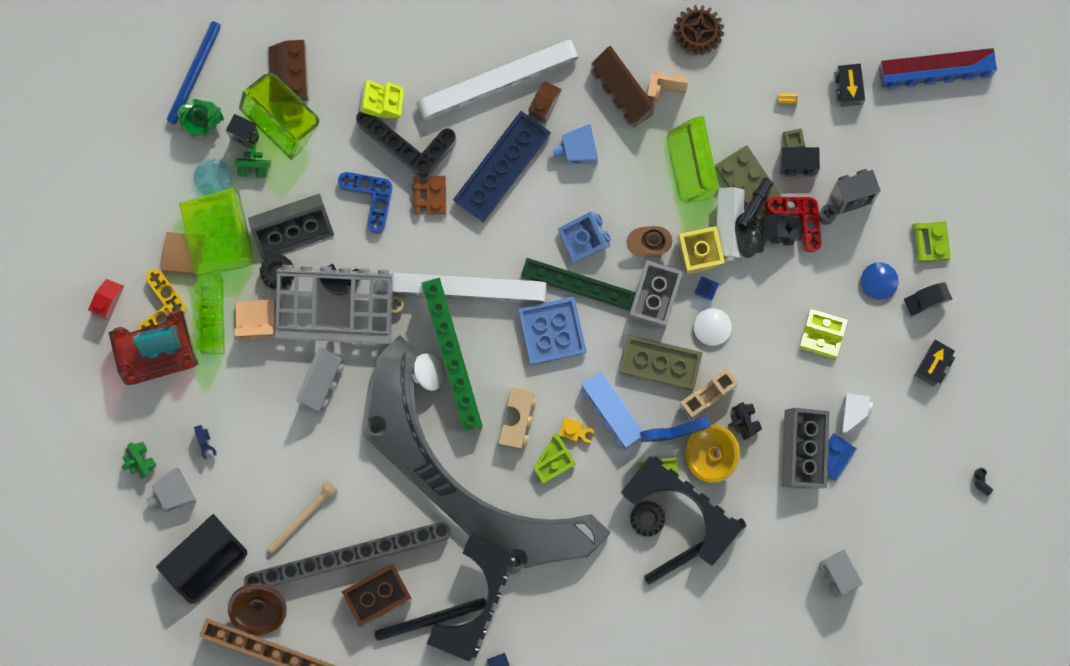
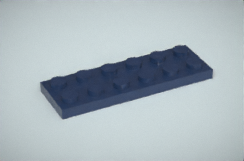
M520 111L454 197L453 202L484 223L549 138L551 132L523 111Z

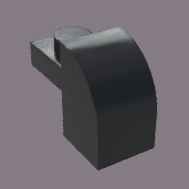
M334 264L327 266L332 267V270H336ZM319 278L323 287L333 295L348 294L346 286L349 285L351 287V279ZM355 280V285L358 284L360 281Z
M945 282L923 288L904 299L911 316L953 300Z

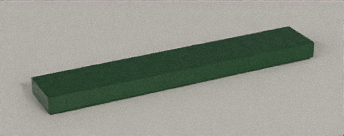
M526 258L521 277L545 282L549 286L630 311L636 293L530 258Z

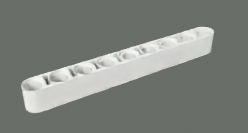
M566 40L417 101V105L423 120H430L572 63L579 57L572 40Z
M394 273L393 295L425 296L421 283L440 277L446 298L525 303L546 302L547 283L540 281ZM376 281V292L388 294V281Z

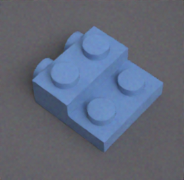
M589 212L558 228L573 263H577L590 255H595L611 247L609 244L611 237L607 231H603L601 226L603 220L595 212Z

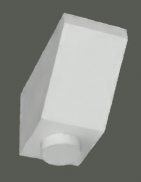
M845 395L841 434H846L868 416V413L871 414L873 402H870L869 396Z

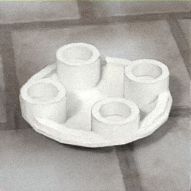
M716 308L700 312L694 322V333L697 340L709 346L723 344L729 338L732 330L728 315Z
M432 354L418 355L414 364L412 378L415 383H419L427 390H437L444 381L443 366L439 359Z

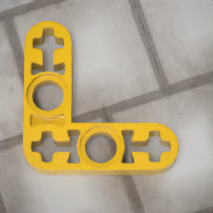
M158 269L150 270L146 275V280L164 304V307L140 323L137 327V333L143 332V327H151L152 324L150 322L152 320L158 328L166 327L173 324L186 313L185 303ZM152 275H160L158 279L163 285L159 287L155 281L151 282L153 279ZM169 288L172 291L169 298L161 296L163 289ZM175 297H177V299L174 300L175 303L178 306L182 305V307L180 308V313H178L177 311L173 312L175 308L171 304V301ZM159 315L167 317L165 324L159 325L157 323Z

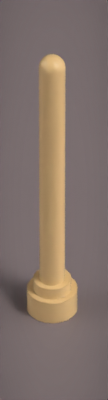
M329 481L322 485V492L268 547V554H273L327 497L334 496L338 492Z

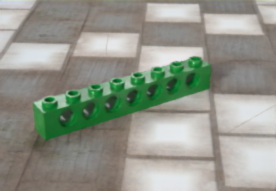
M440 277L422 282V288L464 432L482 427V421Z

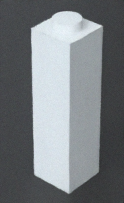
M736 187L719 188L717 231L724 261L734 262V258H742L735 234V221L741 213H744L745 190Z

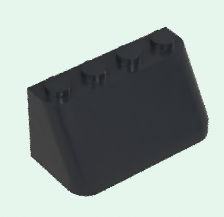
M212 514L155 567L188 603L194 604L200 601L246 558L247 549Z

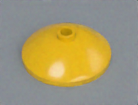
M711 424V427L692 433L686 445L685 456L690 471L698 479L708 483L724 481L733 474L739 462L740 451L736 438L728 429L720 425ZM717 450L720 451L719 457L716 454Z

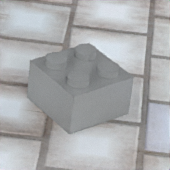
M844 549L820 562L821 567H819V570L824 578H828L830 582L828 586L833 595L836 594L840 597L863 584Z

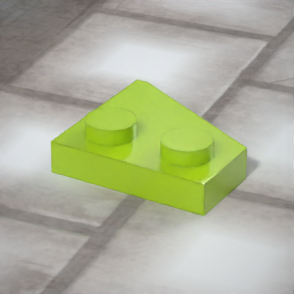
M557 432L553 435L533 467L542 484L547 483L576 465Z

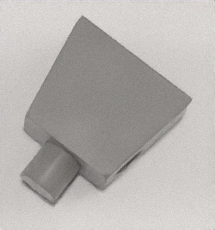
M178 467L152 486L156 495L146 499L151 509L162 505L165 511H171L196 502L189 485Z

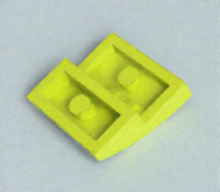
M366 80L363 87L360 112L383 118H400L404 88L389 82L382 86Z
M811 309L799 349L836 359L847 320Z

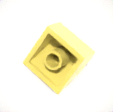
M716 226L678 235L677 241L685 275L703 272L725 264Z

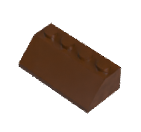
M610 45L591 63L592 70L590 71L596 80L599 79L603 85L601 87L604 92L613 97L614 100L612 102L615 107L623 111L625 114L623 117L629 125L632 124L635 128L653 116L655 106Z

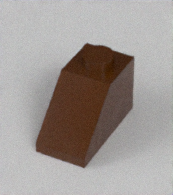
M545 81L537 91L528 109V115L546 123L562 89Z

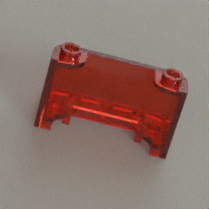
M173 311L166 317L165 323L130 332L128 329H124V327H117L113 331L108 332L117 371L125 385L139 384L191 369L198 365L197 354L183 311ZM177 324L182 344L177 353L167 355L166 352L159 353V357L148 359V356L142 357L133 340L139 332Z

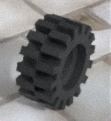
M272 254L269 258L267 256L264 262L262 261V266L259 269L260 277L267 287L274 290L276 289V279L270 275L271 268L275 265L293 264L286 256ZM283 276L282 288L285 289L287 285H291V281L295 277Z
M642 501L637 504L630 516L633 530L642 536L650 537L658 534L665 523V512L662 510V507L656 502ZM650 511L655 515L653 525L645 526L641 523L640 516L643 512Z

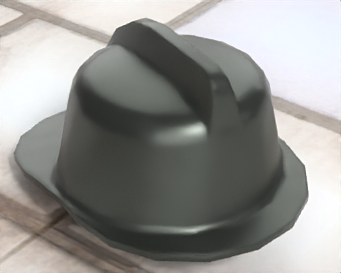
M741 213L735 221V234L741 255L745 258H751L756 253L764 252L766 241L762 238V230L758 228L755 218L748 230L739 228L737 223L743 215Z

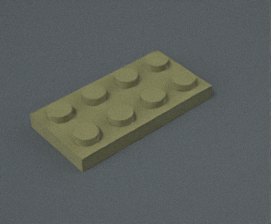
M747 145L715 165V168L729 188L736 187L745 190L744 210L753 197L752 194L754 190H757L764 177L769 178ZM774 184L768 192L767 200L772 197H782ZM765 202L762 203L754 217L758 228L761 226V217L769 216L764 209ZM773 203L771 204V207H774V209H776V208L782 206V204H781V205H774Z
M628 335L619 373L694 390L703 352Z

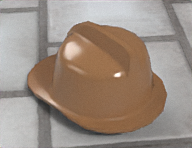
M647 226L631 231L627 237L626 244L628 250L636 256H653L668 252L673 240L670 232L664 227Z

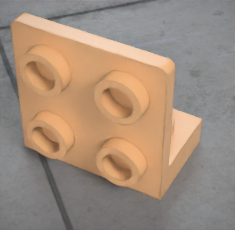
M662 72L651 73L647 96L654 104V100L658 101L660 89L686 93L689 80L681 75L670 77Z
M273 300L237 301L235 303L236 328L234 329V334L237 340L275 337Z

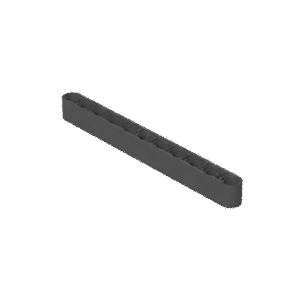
M437 522L252 572L245 576L244 585H248L252 577H257L259 584L275 587L445 541L450 537L451 530L447 523ZM444 526L447 528L445 536L437 535L436 531L439 527ZM425 531L428 533L426 541L418 540L420 532ZM404 536L410 540L409 544L405 547L399 545L400 538ZM387 541L391 544L389 551L383 552L380 549V545ZM364 547L372 549L370 556H362L361 551ZM345 552H352L353 558L351 561L345 562L343 560ZM327 557H333L334 564L331 567L324 565V560ZM308 562H314L315 569L312 572L305 570V565ZM289 567H295L296 574L293 577H288L286 574ZM271 572H276L277 580L274 582H269L267 579L268 574Z

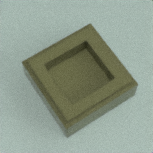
M802 128L783 132L786 147H806Z

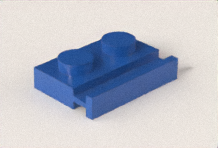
M835 433L832 434L828 442L827 476L831 477L834 481H836L857 449Z

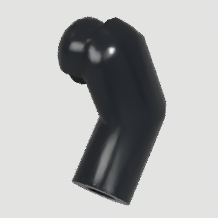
M978 468L973 474L974 486L988 497L994 489L986 484L985 475H987V471L984 468Z

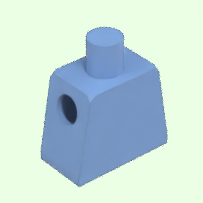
M591 124L563 134V144L552 147L554 157L566 156V161L569 165L598 163Z

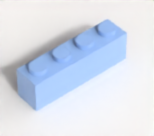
M601 371L581 385L582 395L586 400L590 399L594 404L592 409L597 416L601 414L605 420L603 422L604 426L609 432L613 431L616 436L614 440L619 447L623 446L626 450L641 439L640 432H642V429Z

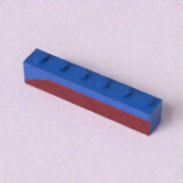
M994 48L883 60L879 65L882 87L896 89L900 85L914 87L918 85L917 83L932 85L936 81H944V83L954 82L955 79L968 81L979 76L982 79H986L995 74L997 65Z

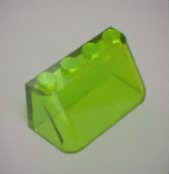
M265 73L242 93L238 109L255 123L290 160L294 159L317 130L319 117L273 73Z
M704 116L695 117L670 130L666 138L678 197L684 203L717 198L719 193V184Z

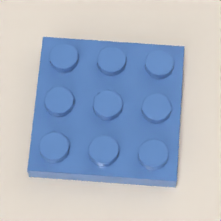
M575 297L518 309L530 365L587 353Z

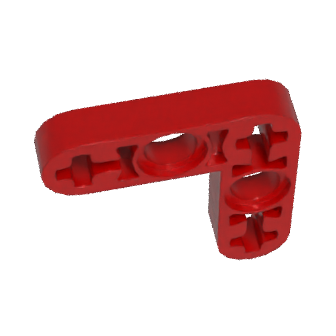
M772 197L765 202L764 209L769 215L800 216L803 249L808 253H813L820 249L822 241L819 207L816 199L812 197ZM789 201L794 203V211L788 209L787 203ZM772 203H773L774 205H781V204H782V206H781V207H778V208H776V209H774V207H771V204H772ZM808 203V205H810L812 208L809 209L805 206V204ZM807 220H811L814 223L813 230L807 228ZM809 241L815 243V246L812 247V245L809 244Z

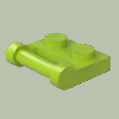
M946 221L912 224L917 247L916 262L951 259ZM922 230H927L930 255H925Z

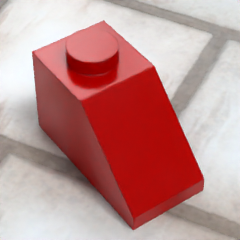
M105 279L95 292L88 311L109 321L124 285Z

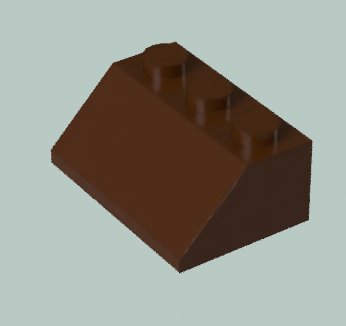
M287 40L268 47L271 103L309 100L305 41Z

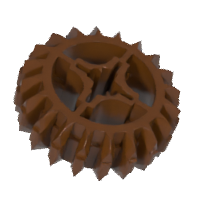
M694 5L693 11L687 7V13L681 11V17H677V23L674 24V29H676L674 36H678L676 43L682 42L680 48L687 47V53L690 50H694V56L697 54V51H700L701 55H704V50L711 53V47L717 49V43L722 42L720 37L724 36V32L721 31L724 29V25L719 24L722 22V18H716L717 12L711 14V7L707 11L704 10V5H701V9ZM698 17L695 23L686 24L690 19ZM704 19L708 20L714 29L705 25ZM699 23H701V32L699 33V37H697L696 30L699 26ZM684 31L694 37V42L686 37ZM713 36L710 40L700 43L703 37Z

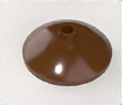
M255 583L242 586L232 594L228 603V616L236 628L248 634L263 635L273 632L282 625L286 618L287 605L284 597L279 591L269 585Z

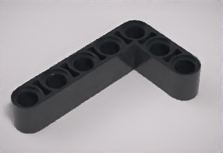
M360 111L356 115L358 126L362 131L422 178L429 176L456 144L455 132L446 128L440 131L421 153L378 117ZM363 117L370 118V121L366 124L360 122ZM382 128L385 130L384 134L376 135L375 131ZM446 135H450L453 138L450 142H444L442 139ZM392 140H397L399 145L391 147L389 143ZM437 149L441 153L437 157H433L430 155L432 150ZM406 152L414 154L411 159L404 158ZM420 164L428 165L425 171H420L418 167Z

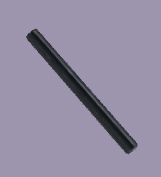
M743 518L737 520L740 523V528L744 529L747 526ZM703 541L646 574L644 579L647 584H652L697 557Z
M480 598L376 630L374 632L377 641H381L484 609L486 599Z

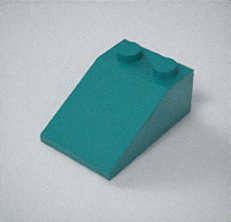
M177 324L139 332L133 338L142 357L148 356V359L159 357V353L166 352L167 355L177 353L178 349L182 347Z

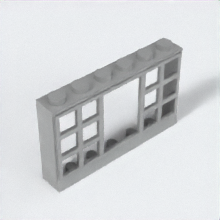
M282 265V268L276 270L274 339L375 344L391 343L394 273H389L387 269H378V272H370V269L367 268L351 271V268L347 267L332 270V267L322 266L320 269H312V266H301V269L293 268V265ZM283 276L295 277L294 290H282ZM299 277H313L312 291H298ZM317 278L351 279L350 329L315 328ZM355 280H370L369 294H356ZM374 280L388 281L387 295L373 294ZM282 294L294 295V309L282 308ZM298 295L312 296V310L298 309ZM355 298H369V312H354ZM373 299H387V313H373ZM282 312L293 313V327L281 326ZM298 313L312 314L311 328L297 327ZM354 316H368V330H354ZM372 317H387L386 331H372Z

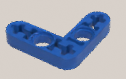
M351 172L341 173L338 177V184L341 189L373 195L368 226L373 233H381L386 226L391 201V182L380 177ZM346 177H349L350 181L355 182V178H358L357 188H354V183H348L347 186H345L342 180H345ZM362 180L370 181L371 185L368 189L360 187ZM374 181H377L376 186H383V183H386L389 188L385 189V192H381V188L375 187L376 191H372ZM379 201H383L386 204L385 209L382 211L375 209V204ZM373 213L377 215H384V217L380 216L379 222L380 224H382V226H378L377 229H375L374 225H372V223L376 222L377 216L373 215Z
M707 417L672 428L645 430L640 432L642 442H662L702 431L711 426Z

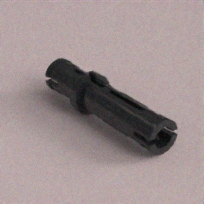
M764 177L757 190H754L750 203L737 223L739 228L743 230L749 229L760 206L767 200L768 192L774 182H771V179Z

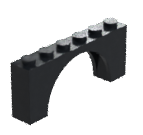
M649 456L620 494L635 506L646 496L659 491L679 492L693 500L701 510L705 522V537L697 556L712 567L742 530L739 527L740 523L733 517L729 519L725 516V511L718 505H715V507L709 503L710 499L706 495L696 493L693 490L695 487L686 480L682 482L678 478L679 474L673 469L667 470L662 466L664 462L658 457L652 458Z
M473 533L469 535L462 554L475 561L485 575L488 585L486 605L481 614L468 623L457 626L435 623L426 644L469 662L472 657H477L480 647L477 646L480 639H484L488 630L484 628L486 622H491L495 612L492 610L494 603L498 604L502 595L499 592L501 585L505 586L509 575L506 574L508 567L512 568L516 557L513 556L514 550Z

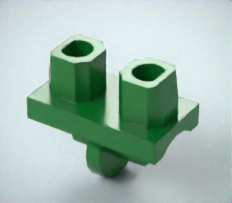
M253 146L251 147V152L244 151V157H250V159L237 158L235 160L238 176L248 177L249 167H256V177L266 178L268 168L271 167V160L256 159L263 158V153L256 152V147Z
M131 442L127 444L128 447L125 449L127 455L122 457L125 464L121 468L123 471L129 469L131 474L138 472L141 479H144L156 467V463L152 457L143 461L140 456L147 452L144 442L136 444Z

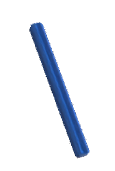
M215 21L210 23L166 118L171 124L177 123V111L181 105L186 103L221 28V25Z

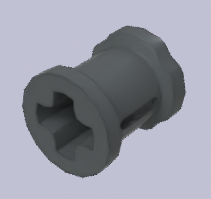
M831 204L824 205L819 212V219L825 225L831 224L837 216V209ZM826 211H829L830 218H827Z

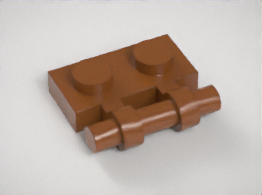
M414 176L412 191H414V200H412L414 214L420 215L422 214L421 208H427V215H446V176H427V184L421 183V176ZM421 191H427V200H421Z

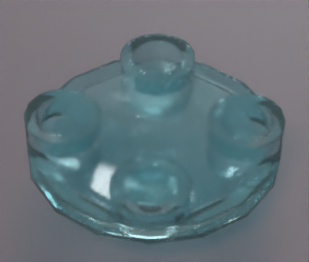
M206 159L196 167L194 183L198 190L205 195L220 194L229 188L231 184V171L227 164L220 159Z

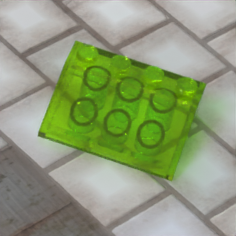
M229 188L179 203L195 276L235 270L256 264L239 191Z

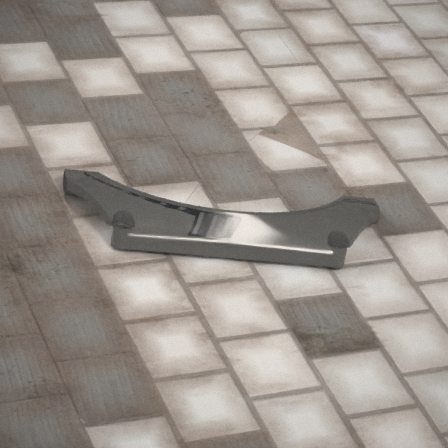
M399 335L378 355L375 361L367 419L369 423L365 429V438L468 535L473 533L514 550L513 556L516 557L515 561L518 562L519 566L508 567L507 572L509 574L519 573L522 567L526 569L557 561L587 558L611 533L592 514L567 519H539L516 515L501 510L476 497L460 485L444 469L425 439L416 411L412 374L414 373V364L419 352ZM375 428L379 433L373 434L370 429Z

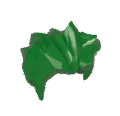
M193 99L181 105L177 111V120L181 125V132H189L192 138L196 135L206 138L207 133L215 128L216 124L224 121L221 108L217 107L213 102Z

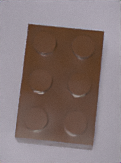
M394 564L341 591L360 627L413 600Z

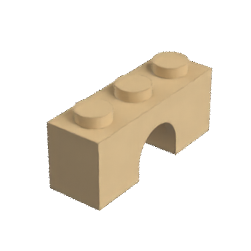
M726 368L700 390L695 391L681 401L679 406L688 418L692 420L735 389L738 382Z
M511 387L507 408L517 411L520 415V421L514 426L503 425L499 446L521 451L523 446H527L529 435H525L527 427L531 428L533 417L530 416V411L535 409L537 398L534 397V392Z

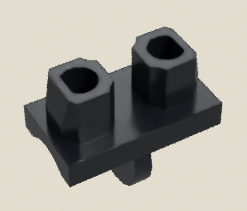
M742 402L732 407L733 414L730 415L732 422L728 424V427H735L736 433L741 432L743 440L751 438L762 430L758 420L754 422L750 420L749 416L755 414L753 404H744Z

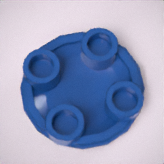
M882 262L867 266L861 276V286L864 294L877 300L891 297L899 284L895 269L889 264Z

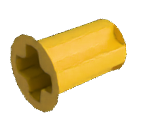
M779 93V104H797L798 94Z

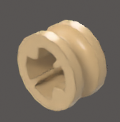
M393 296V304L397 300L399 304L401 303V307H397V310L392 308V314H400L405 307L404 301L399 296Z

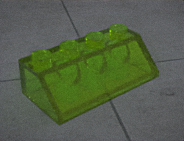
M219 271L200 275L198 276V281L195 282V292L199 295V300L195 301L196 312H199V319H196V331H199V338H196V348L202 355L225 354L224 279Z

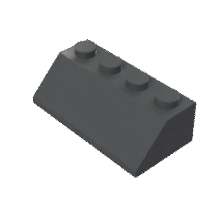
M320 193L248 218L262 260L267 256L268 258L271 257L272 254H281L334 235Z
M791 408L784 411L782 487L827 488L830 411Z

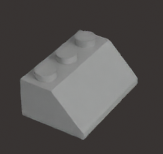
M318 347L296 398L300 406L320 414L322 410H326L329 404L327 399L329 393H333L337 385L335 379L337 375L342 374L345 366L342 364V358Z

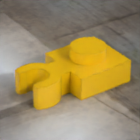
M565 417L559 436L577 442L579 437L582 438L584 443L590 444L591 440L586 439L585 435L587 433L594 434L595 431L590 428L581 429L583 423Z

